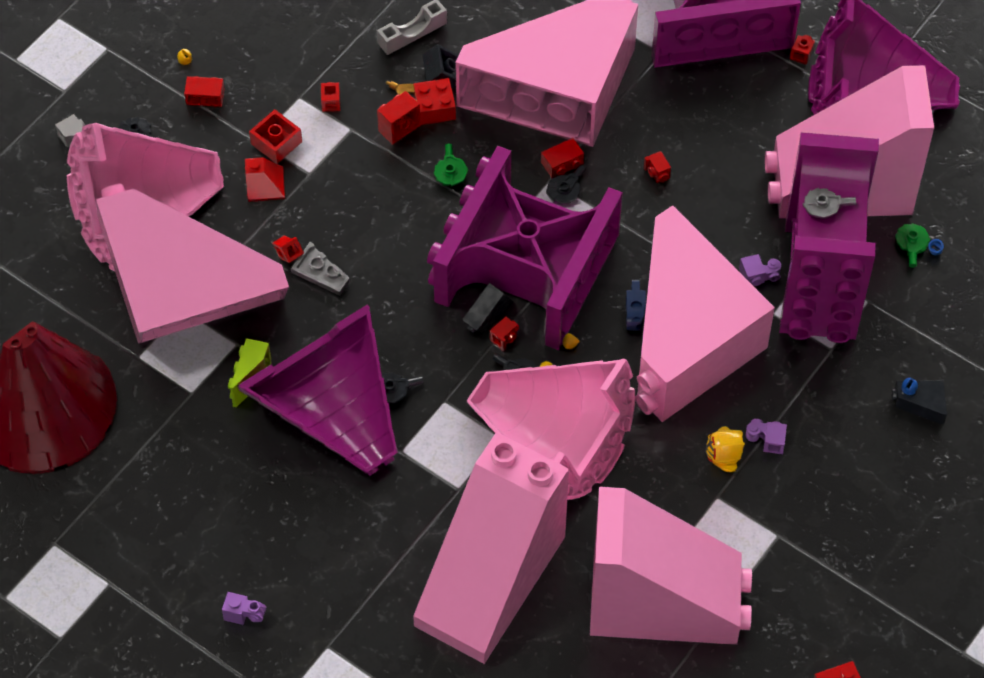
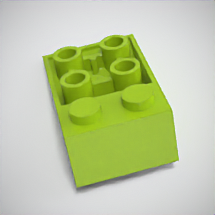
M246 338L245 344L241 345L239 362L236 361L234 365V377L230 378L228 383L233 407H237L248 397L239 391L238 385L271 365L269 343Z

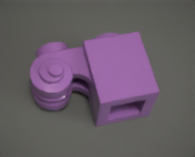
M759 254L741 258L739 270L753 286H758L766 280L774 282L780 279L781 262L777 259H770L767 265H763Z
M753 419L747 425L746 438L751 442H755L760 437L764 440L763 452L783 454L787 424L780 422L763 423L760 419Z
M228 592L222 613L225 621L244 625L246 617H249L252 622H262L267 607L256 600H248L247 596Z

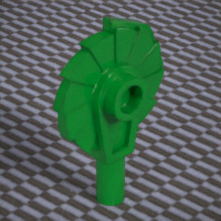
M446 144L444 160H440L435 165L434 176L437 182L444 186L451 185L452 187L464 182L468 168L462 159L454 157L452 144Z
M913 223L904 224L897 229L896 243L903 251L906 250L907 256H909V267L915 268L917 266V254L927 249L930 237L924 227Z

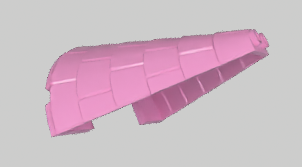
M98 123L83 126L82 131L75 134L70 144L67 163L71 167V173L67 175V187L74 218L81 221L83 226L81 235L92 253L101 263L107 262L109 269L113 271L115 270L97 217L96 200L102 198V189L116 184H123L125 191L136 189L189 217L224 187V179L220 169V158L218 153L214 151L195 148L178 142L174 143L157 137L153 138L116 127L111 128Z
M626 359L603 362L602 360L564 366L550 365L486 372L470 394L467 403L494 433L498 432L568 468L567 500H572L590 493L595 483L601 484L617 463L625 447L621 443L624 434L630 431L633 421L635 389L630 387V379L633 377V374Z

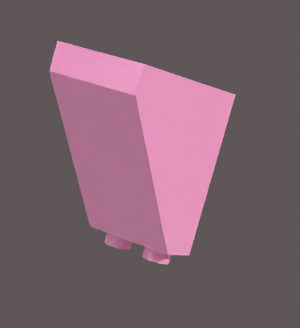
M586 0L464 45L456 60L457 106L568 140L574 138L578 143L593 147L635 50L638 4L633 3L631 0Z
M901 66L776 136L774 151H765V172L775 174V181L768 182L769 204H778L779 218H786L801 132L879 139V152L868 197L867 216L913 215L934 130L925 66Z
M116 184L101 190L102 198L96 200L97 217L138 344L285 298L289 285L283 267L278 262L136 189L125 191L123 184Z
M671 206L655 217L640 372L637 376L638 393L635 396V401L641 411L646 415H650L653 412L661 422L767 349L775 308L674 206Z
M498 432L494 434L474 465L414 613V627L485 664L565 538L568 468Z
M599 487L590 636L737 645L740 630H750L751 606L741 605V593H751L752 569L741 568V552L625 488Z

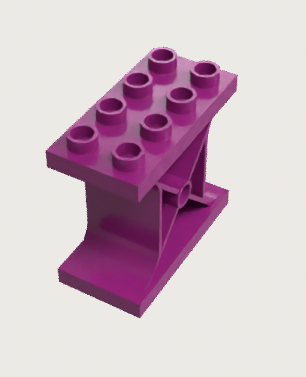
M674 0L676 9L655 12L651 57L655 68L792 48L795 43L801 1Z
M801 132L785 220V232H792L791 262L781 311L779 333H787L790 337L799 340L807 339L810 336L827 337L829 341L834 343H843L849 339L856 340L875 259L876 243L866 242L868 197L879 152V139ZM816 188L828 189L834 192L835 195H840L841 198L856 197V205L841 206L837 214L826 219L815 218L809 215L803 203H805V196H807L809 191H813Z
M497 146L491 158L485 156L481 158L476 170V178H479L475 187L467 185L464 188L460 198V206L463 208L459 215L453 213L449 215L444 226L443 233L447 237L443 244L435 242L432 245L427 258V263L433 265L429 274L428 284L434 286V302L449 307L460 288L471 283L487 285L490 283L497 289L544 307L546 309L545 345L559 351L563 344L564 336L569 333L619 236L623 192L608 187L600 204L593 209L582 212L569 210L513 188L511 186V150Z

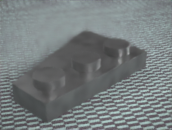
M311 241L304 249V254L299 256L291 268V273L339 296L350 282L349 277L335 264H332L326 258V255L319 252Z

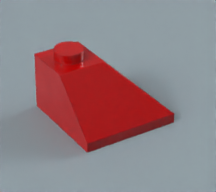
M264 157L245 159L248 202L285 199L283 166Z

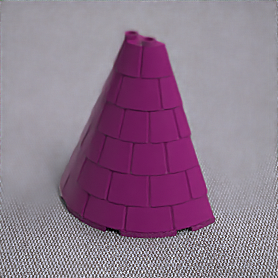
M840 0L837 5L839 9L836 15L830 16L815 52L819 57L815 65L811 67L808 96L809 102L813 103L811 110L814 115L901 66H925L931 110L958 108L960 103L958 99L960 85L957 75L941 64L924 48H921L910 37L901 33L870 5H866L861 0Z
M367 304L335 324L327 334L274 367L271 364L238 385V389L371 476L379 470L377 466L382 463L386 466L394 461L395 458L393 456L398 452L392 429L389 403H387L384 378H382L375 332L372 328L370 307Z

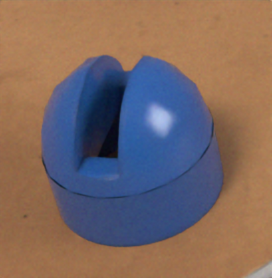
M939 239L931 240L928 245L929 252L932 255L941 254L944 249L943 242Z
M906 378L902 383L901 389L905 394L913 395L917 391L918 384L915 379Z

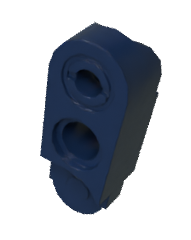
M632 280L631 290L626 291V331H641L646 313V290H640V280Z

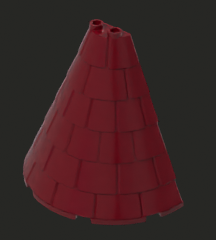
M32 321L2 345L0 354V465L8 467L10 471L19 473L52 472L55 467L65 464L70 466L90 454L103 441L105 432L109 425L113 424L116 415L117 392L111 372L99 356L91 354L90 351L69 342L68 339Z

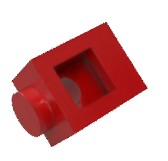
M798 35L791 48L790 60L807 65L814 49L815 40H812V37L809 35Z
M321 83L322 112L340 111L339 83Z
M661 151L645 157L644 169L645 171L648 170L650 177H654L657 183L665 182L670 178L671 166Z
M284 235L272 243L279 258L288 263L304 254L297 237L289 238Z
M505 317L490 330V341L504 352L506 344L512 343L516 339L517 331L520 329L519 325Z

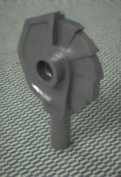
M816 188L813 191L810 190L807 196H805L803 206L809 215L815 218L826 219L837 214L841 206L856 205V197L841 198L840 195H835L834 192L828 189Z

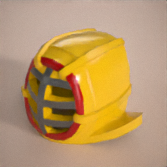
M724 426L710 434L705 449L709 461L725 472L736 471V463L741 459L743 446L745 445L742 437L743 432L740 430H730Z

